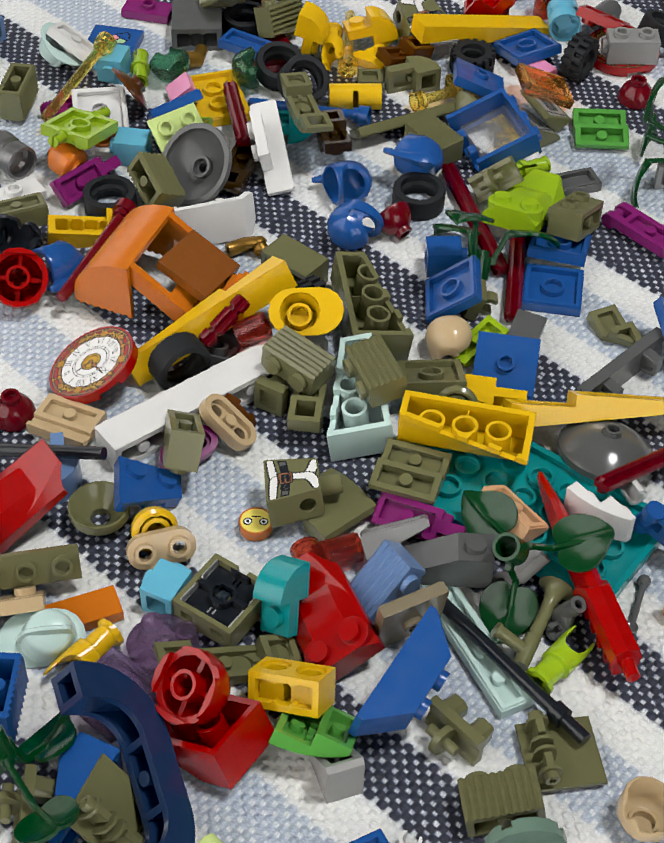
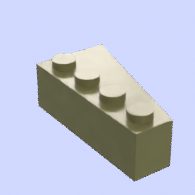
M335 251L330 279L333 291L343 301L344 314L340 322L342 338L370 332L373 337L376 334H380L397 362L398 360H408L414 334L410 328L404 326L401 312L399 309H394L391 304V296L386 288L383 289L379 283L380 277L366 253Z

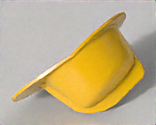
M288 288L274 296L270 302L268 313L271 323L278 331L284 325H287L302 336H318L327 334L337 328L343 318L344 306L339 295L329 288Z

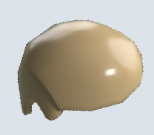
M446 315L434 319L428 325L425 334L429 356L434 359H443L446 355L457 358L461 352L469 347L472 340L469 323L462 317L455 315Z
M637 776L626 784L617 801L616 812L618 819L626 833L631 835L632 838L641 842H660L664 839V783L654 777Z

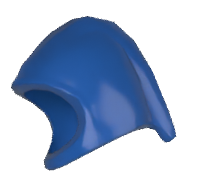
M408 134L401 139L395 149L383 148L385 154L394 157V165L397 171L402 174L418 172L435 175L444 163L443 150L440 145L425 135Z
M351 160L331 163L325 167L322 175L311 179L312 183L323 184L329 199L336 206L351 199H365L372 187V175L368 168L359 162Z
M61 240L32 250L34 253L42 254L49 263L50 272L48 273L49 284L47 291L51 293L58 292L84 258L73 245Z

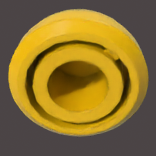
M146 507L133 518L131 537L139 533L178 525L177 519L169 510L163 507ZM142 549L144 552L151 553L150 549Z

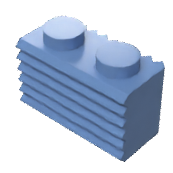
M385 539L350 584L371 622L374 623L378 607L415 592L419 588L420 580L426 574V570L400 543Z

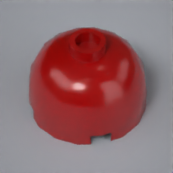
M21 247L6 249L0 254V302L5 306L15 309L29 308L38 303L45 295L49 284L48 269L45 263L32 250Z
M191 646L181 647L183 649H179L175 653L169 652L155 669L151 682V691L156 693L158 705H154L157 712L168 722L183 726L206 724L218 716L226 706L231 691L230 677L223 662L211 652Z

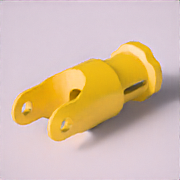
M330 22V32L323 45H321L322 63L327 71L331 70V64L335 60L344 61L343 27L337 22Z
M105 618L100 619L97 622L98 627L85 639L79 638L56 658L45 670L43 676L47 675L59 663L66 661L70 663L72 661L101 663L102 656L113 646L118 647L124 643L120 631L112 622Z

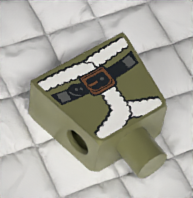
M399 0L393 13V20L400 37L414 36L411 33L413 13H445L435 0Z
M315 458L263 461L266 504L271 528L321 516L325 513L323 496L343 493L340 473L320 476L318 460Z

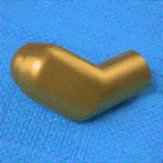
M198 44L195 51L183 52L177 58L178 66L182 69L201 67L208 52L207 46Z
M263 236L242 237L226 243L225 250L229 257L252 249L256 256H261V250L268 246L266 244L267 239Z

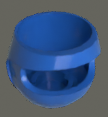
M351 199L336 207L329 215L327 232L331 241L339 248L357 250L368 243L369 237H374L381 233L384 220L373 206L358 199ZM365 217L370 218L374 222L375 228L364 226L362 220Z

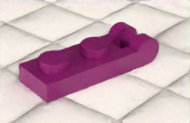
M626 202L615 206L614 211L609 210L602 215L601 221L606 228L617 229L657 256L664 258V225Z

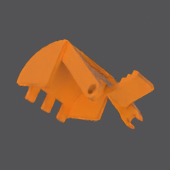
M152 204L134 208L124 217L76 278L74 285L75 299L81 303L92 304L94 307L99 306L101 309L113 311L115 314L120 313L122 316L127 315L129 318H133L135 315L132 294L133 286L173 321H176L198 305L200 301L178 284L172 292H169L139 267L136 262L145 250L153 251L155 254L160 253L164 256L193 229L175 215L174 207ZM244 271L243 274H233L220 289L226 291L249 274V272Z

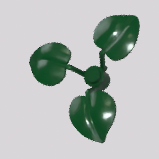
M664 77L659 78L654 84L645 107L643 124L646 125L648 121L647 132L644 134L641 142L640 157H643L650 141L664 145V140L656 137L658 135L657 128L664 132V126L656 121L657 113L653 112V104L659 89L664 84ZM664 158L644 159L636 174L631 190L630 200L633 207L639 208L637 192L641 178L653 163H664Z
M445 210V214L456 225L439 223L432 226L434 235L456 231L467 237L468 258L476 255L481 261V279L488 281L490 265H496L498 256L510 238L525 236L542 238L560 249V242L549 234L533 230H509L503 236L493 256L489 257L490 251L478 249V235H481L478 227L479 221L494 223V219L478 213ZM467 221H471L473 223V229L465 226H457L458 224Z
M464 490L461 511L467 533L494 534L493 553L496 558L506 563L505 570L508 571L512 580V585L505 581L494 582L481 595L479 613L489 633H491V630L498 622H501L505 628L519 637L529 629L537 616L538 600L536 593L530 588L518 587L519 579L514 570L515 566L521 565L527 560L530 550L558 551V560L564 568L575 573L588 572L596 568L606 556L615 536L613 527L595 516L572 514L560 519L553 526L552 536L556 542L555 545L525 542L520 537L509 532L516 526L518 521L517 506L512 498L498 491ZM493 637V639L495 640V642H496L497 644H502V643H503V642H501L500 640H498L496 637Z
M59 712L19 747L14 743L11 736H7L0 724V773L8 771L33 813L24 817L14 829V838L18 843H44L56 836L60 830H65L72 826L79 818V805L74 798L68 795L55 796L40 807L14 767L15 762L30 764L34 760L39 763L47 762L72 746L77 738V731L70 715L61 716Z

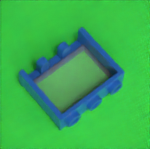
M503 87L446 116L450 129L452 128L457 134L459 133L460 137L463 136V153L477 173L511 155L516 163L518 160H522L536 152L542 153L539 143L542 140V135L536 125L531 126L526 111L519 110V105L514 95L509 96Z

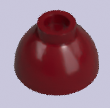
M633 75L631 80L626 81L621 86L617 99L623 106L629 109H645L652 88L645 76Z
M398 201L380 213L384 220L382 233L402 239L412 231L410 227L412 214L406 201Z
M9 388L1 393V430L9 432L23 430L27 428V421H31L34 418L36 407L33 401L17 389Z

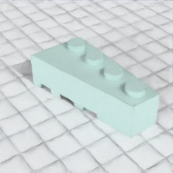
M371 332L340 338L336 366L337 375L333 387V404L330 408V425L327 430L331 462L383 453L388 438L394 439L387 403L371 408L366 399L361 400L355 388V378L349 379L342 364V360L346 359V345L351 346L352 343H357L359 340L369 339L372 336Z

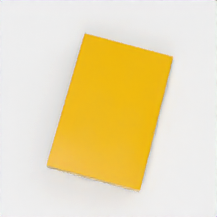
M232 69L190 76L195 88L200 89L203 99L195 104L200 117H211L213 119L212 126L218 127L232 124L223 92V84L226 81L229 83L235 81L237 83L247 122L251 121L250 108Z

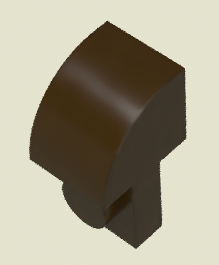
M322 110L321 112H327L334 128L333 131L316 132L320 152L341 155L344 152L352 151V141L346 130V118L342 110Z

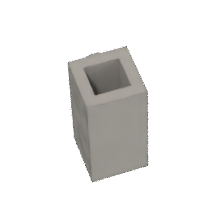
M626 27L607 28L606 38L601 39L600 50L601 54H605L606 64L657 65L661 40L658 29L643 27L641 29Z

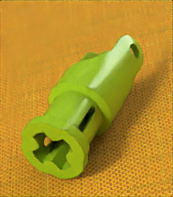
M576 625L565 631L542 654V661L535 668L530 667L525 671L549 695L553 692V685L559 679L568 677L594 648L595 643L593 642L586 651L577 653L568 646L565 640L577 627Z

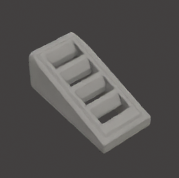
M423 514L362 530L360 538L366 561L370 559L385 539L401 544L430 526L428 516Z

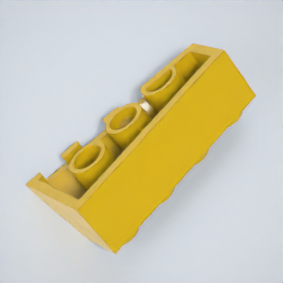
M405 390L399 411L397 440L506 459L527 466L537 412Z

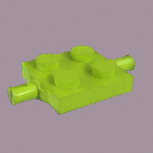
M105 106L97 111H85L71 107L42 123L41 135L49 137L48 143L51 147L54 146V148L62 143H69L75 145L78 149L87 150L118 132V121L107 118L111 113L109 108H105Z

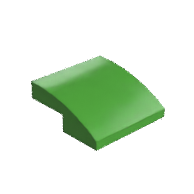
M573 108L572 131L575 148L629 150V127L626 125V110Z
M333 706L318 719L282 712L268 743L308 756L348 757L356 740V737L348 733L355 717Z

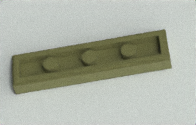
M449 102L358 127L349 132L351 139L357 140L404 127L406 123L431 112L437 118L451 114L456 109L454 102Z

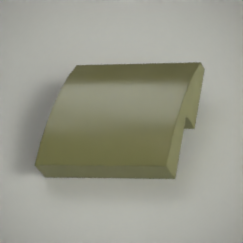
M388 438L382 456L377 459L368 488L434 505L452 463V454Z
M331 467L321 473L320 476L340 472ZM342 473L340 475L343 493L323 496L325 513L321 516L302 520L305 532L324 543L329 542L374 513L376 508L375 502L358 485Z

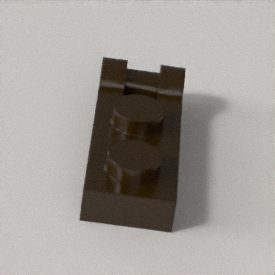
M251 140V145H255L256 142ZM235 143L231 150L232 166L230 175L219 194L228 192L237 197L245 192V187L259 162L254 161L251 145L249 147H239Z

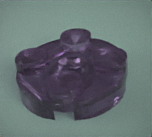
M157 612L145 614L141 622L136 624L130 631L126 641L128 661L133 666L134 672L142 679L152 682L155 669L158 666L153 649L155 642L190 640L192 647L200 648L196 626L192 622L176 615L159 614Z

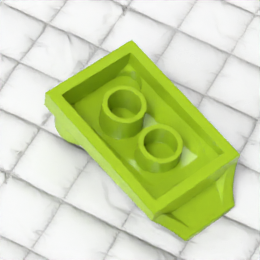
M535 168L523 177L524 181L506 191H497L489 196L487 208L482 212V215L494 219V223L481 222L508 230L540 231L547 224L545 217L549 207L565 198L561 176Z

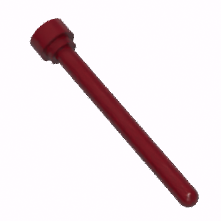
M120 198L112 208L113 218L57 293L59 302H66L74 292L76 278L131 210L137 208L133 201L128 198Z

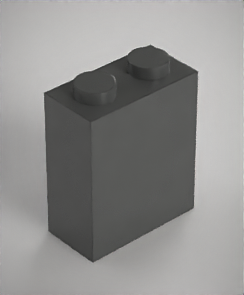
M172 0L171 35L173 51H195L198 44L206 45L208 51L223 50L218 47V39L223 36L222 7L202 8L199 0Z

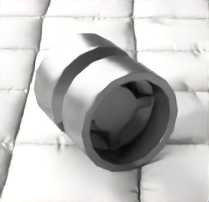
M6 130L0 131V169L16 180L27 177L36 166L37 156L35 151L24 142L19 141L12 133Z

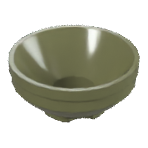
M95 481L87 483L75 490L68 501L67 510L71 523L76 529L87 535L103 536L111 534L124 526L130 515V506H127L124 512L114 511L113 482ZM99 514H106L111 518L109 522L103 525H96L91 521L93 517Z

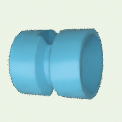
M551 0L547 5L549 31L551 36L557 41H569L573 35H576L581 30L580 16L576 15L578 10L576 0Z

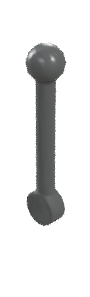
M646 574L640 575L637 579L639 588L630 619L627 621L633 636L638 631L636 621L645 589L651 584V578Z

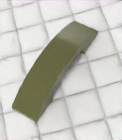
M306 71L280 73L285 102L298 130L302 133L333 131L334 126L327 112L320 111L312 95V83Z
M276 634L259 635L255 645L199 648L211 652L223 662L230 677V685L248 683V670L266 656L303 662L294 637L286 638ZM191 641L155 642L153 649L158 664L169 652L175 653L179 649H183L181 648L183 646L192 647Z

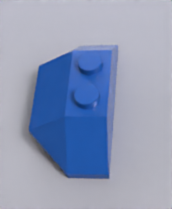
M430 605L356 715L348 731L352 736L405 730L413 717L420 721L432 703L427 698V695L431 689L439 692L450 675L444 669L452 657L438 610Z

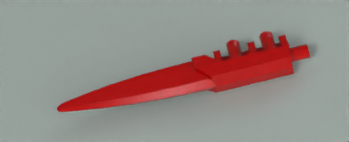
M539 471L537 481L551 529H553V526L560 519L569 515L545 475ZM597 568L584 573H575L567 570L575 587L573 596H581L586 601L587 608L583 612L585 619L590 618L591 633H596V644L599 649L603 648V660L605 664L609 663L608 667L612 676L623 673L627 682L637 681L641 677L638 670L639 662L642 659L641 651L609 582L606 579H601Z

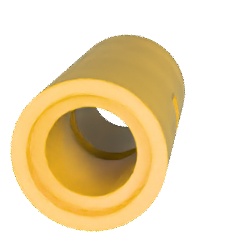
M329 83V107L353 110L354 107L359 108V105L371 106V110L382 109L381 83Z

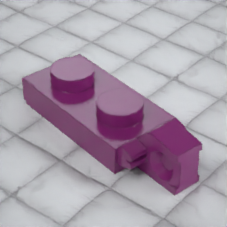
M117 155L104 162L100 156L98 158L94 157L52 181L49 185L63 208L83 197L82 191L88 182L103 175H111L110 172L122 165Z
M381 492L370 521L373 525L379 526L425 514L428 516L430 526L412 538L425 541L458 532L467 533L466 527L452 523L453 515L448 514L444 509L386 492Z

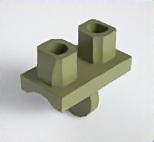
M511 155L469 177L467 181L474 190L477 201L480 204L488 200L489 196L495 194V192L505 191L521 183L524 179Z
M456 693L444 700L435 695L430 699L432 703L429 706L430 710L424 721L428 726L425 732L432 738L428 750L435 756L445 750L452 757L459 754L471 766H475L481 761L484 747L492 739L494 727L485 718L479 717L471 724L465 721L463 717L467 715L468 706Z
M25 764L22 780L37 804L44 805L55 796L56 779L37 775V765ZM4 783L2 791H0V823L9 824L11 822V815H14V832L16 825L24 817L33 813L18 787L16 793L14 792V784ZM12 832L11 843H18L14 838V834Z

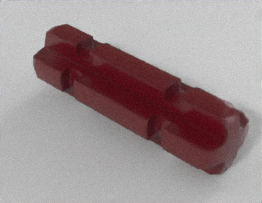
M237 294L230 301L231 305L229 307L225 306L210 322L211 326L208 329L205 328L199 334V340L207 347H212L219 340L217 337L219 335L223 336L239 319L238 315L240 313L243 314L250 307V303L242 295Z

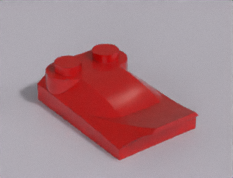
M43 438L0 473V554L6 552L68 494L61 481L62 463Z
M312 551L306 552L297 559L310 562L309 595L307 598L299 600L298 633L295 637L304 653V661L336 667L337 681L386 647L341 566L337 562L326 560Z

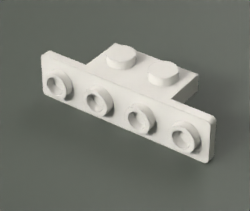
M272 99L252 104L249 111L251 122L246 123L250 139L255 138L256 144L251 145L254 161H260L268 196L292 192L295 190L276 100Z

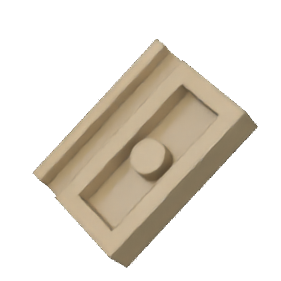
M49 393L34 412V418L31 421H27V432L50 440V433L63 432L65 445L86 446L89 441L92 442L95 438L94 427L107 420V413L80 402Z
M35 585L14 588V594L0 596V617L44 610L46 605L44 590L36 591Z

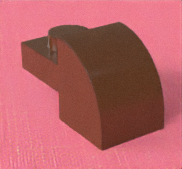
M402 36L398 46L378 47L375 56L387 67L405 63L406 56H423L431 59L435 47L430 43L421 44L415 36Z

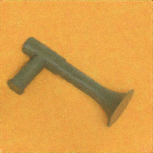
M545 576L539 580V585L544 591V598L537 616L523 640L505 628L501 622H498L491 630L490 635L492 637H496L517 653L513 661L524 671L528 669L541 642L542 634L557 604L561 600H569L574 597L572 587L559 578Z

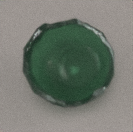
M169 47V53L166 55L159 52L154 54L149 62V69L162 82L171 83L184 72H188L190 68V55L182 47Z
M248 47L235 54L231 63L233 77L242 87L247 89H255L260 86L255 76L258 67H253L255 64V51L253 47Z

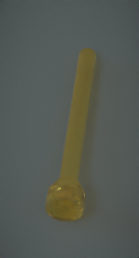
M348 10L346 12L345 21L355 16L354 11ZM345 32L343 56L338 60V73L342 77L351 78L358 72V60L353 56L354 40L349 41Z
M102 31L94 39V49L41 114L44 122L54 117L71 95V89L77 88L100 57L110 54L116 47L117 42L110 33Z

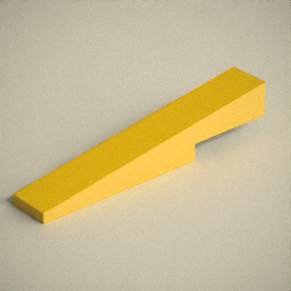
M413 13L411 33L421 44L455 39L465 41L467 38L470 40L476 38L478 39L477 41L484 40L486 43H492L533 28L543 34H549L550 31L549 26L539 16Z
M106 208V217L48 215L47 245L61 240L73 245L75 248L92 247L113 218L112 208Z
M274 256L270 257L226 291L219 288L139 347L137 362L131 372L135 383L138 386H142L153 379L149 372L148 361L150 354L161 341L180 332L193 333L198 338L205 328L208 329L211 326L210 322L225 306L229 307L231 305L230 301L237 294L242 295L250 303V307L243 314L240 313L238 315L239 319L229 329L270 304L274 296L280 291L298 286L285 260ZM187 354L179 358L176 362L172 364V366L181 361L182 359H184L185 357L189 356L190 354Z
M568 390L566 403L504 398L503 407L537 412L534 427L664 415V397Z

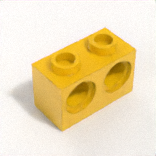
M266 656L248 670V699L260 701L265 710L318 719L335 703L336 667Z

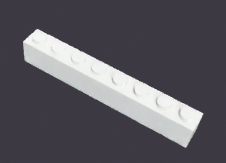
M323 335L304 336L328 352V339ZM272 337L264 339L262 342L237 353L235 356L213 365L209 369L95 426L97 446L107 448L106 460L114 468V464L119 456L141 461L160 451L164 442L167 409L199 414L200 403L211 394L225 396L227 393H230L241 400L240 405L242 407L253 402L255 381L261 375L267 378L274 376L268 373L261 364L262 347ZM201 418L202 424L207 425Z

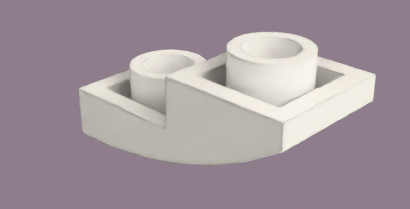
M577 481L567 487L563 506L569 515L586 514L598 517L613 527L615 531L613 539L623 542L631 539L636 517L626 506L621 505L612 496L600 502L591 491H587Z

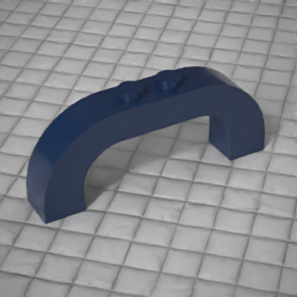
M72 661L51 679L60 715L92 717L103 723L116 737L124 757L143 823L144 843H195V821L192 807L163 717L157 712L155 703L135 681L124 673L97 662Z

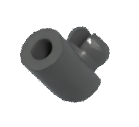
M574 596L553 610L551 622L545 628V633L550 640L556 641L565 631L573 626L576 616L586 610V601L581 596Z

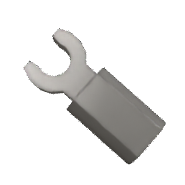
M530 550L527 560L523 564L514 567L519 579V585L521 583L525 584L550 562L544 551ZM499 571L492 575L491 584L497 581H505L512 585L508 571Z

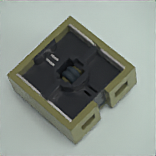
M215 553L172 599L173 616L223 647L236 646L261 618L262 601L253 598V590L258 576L250 572L247 575L241 573L238 565Z

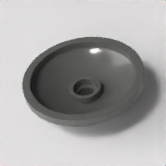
M192 123L178 130L166 144L162 154L165 155L170 166L173 167L174 174L185 190L186 199L182 205L189 206L205 203L215 198L225 186L232 166V152L226 136L218 128L210 124Z
M614 420L567 424L561 430L557 440L558 452L565 463L579 474L592 480L653 452L642 435L629 426ZM649 473V474H647V475H645V476H643V477H641V478H638L637 481H638V482L643 481V480L646 479L651 473Z

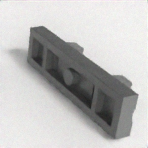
M655 327L579 385L577 391L623 394L624 388L621 386L638 372L643 371L651 376L656 375L661 370L663 357L660 356L664 341L661 329Z

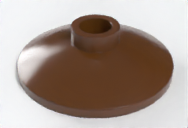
M113 67L111 70L144 111H146L147 104L141 91L145 87L136 74L130 77L123 71Z

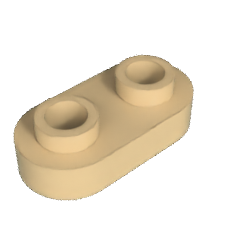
M211 394L200 403V417L229 447L236 451H244L256 441L257 433L253 424L227 398L220 394Z
M184 526L166 527L133 536L127 543L126 555L134 568L149 570L155 567L160 558L172 563H181L189 560L196 551V540L192 532ZM177 541L185 542L184 548L180 551L173 549ZM147 548L151 550L149 557H139V552L142 549Z

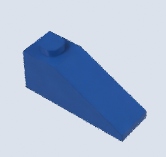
M80 731L73 745L59 756L55 796L68 795L75 799L103 753L119 768L124 770L120 749ZM69 827L65 830H60L56 836L49 840V843H76L80 835Z

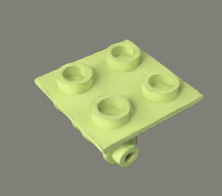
M194 102L147 121L161 153H163L166 144L178 130L192 123H203Z

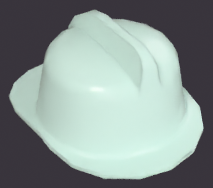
M49 22L44 24L41 28V40L39 43L41 56L53 67H59L64 64L76 67L81 66L83 62L80 59L67 53L62 45L46 34L49 27L56 23Z
M48 608L41 611L15 614L4 623L0 630V652L20 653L24 658L26 669L50 666L56 658L79 638H86L84 624L76 614L67 609ZM66 661V662H62V663H59L58 665L65 664V663H69V662H67V661Z

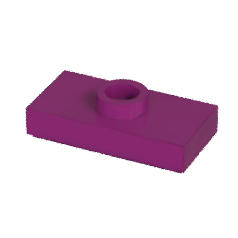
M127 0L121 9V15L123 18L167 25L172 19V3L154 0Z

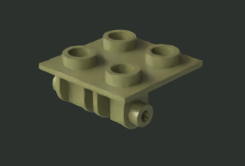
M541 710L529 712L525 723L515 724L514 727L524 765L526 767L530 765L535 766L541 792L608 784L589 716L574 717L591 734V738L583 746L576 742L562 727L556 728L548 720V717L543 715Z
M103 753L75 798L79 805L80 815L70 828L88 843H143V837L140 835L143 823L130 778Z

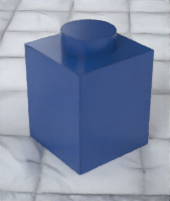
M426 236L424 251L426 278L432 277L468 258L467 248H462L461 236Z

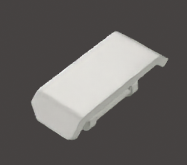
M245 191L237 197L217 198L211 202L179 208L177 206L174 207L175 215L212 244L249 237L254 231L256 216L252 192Z

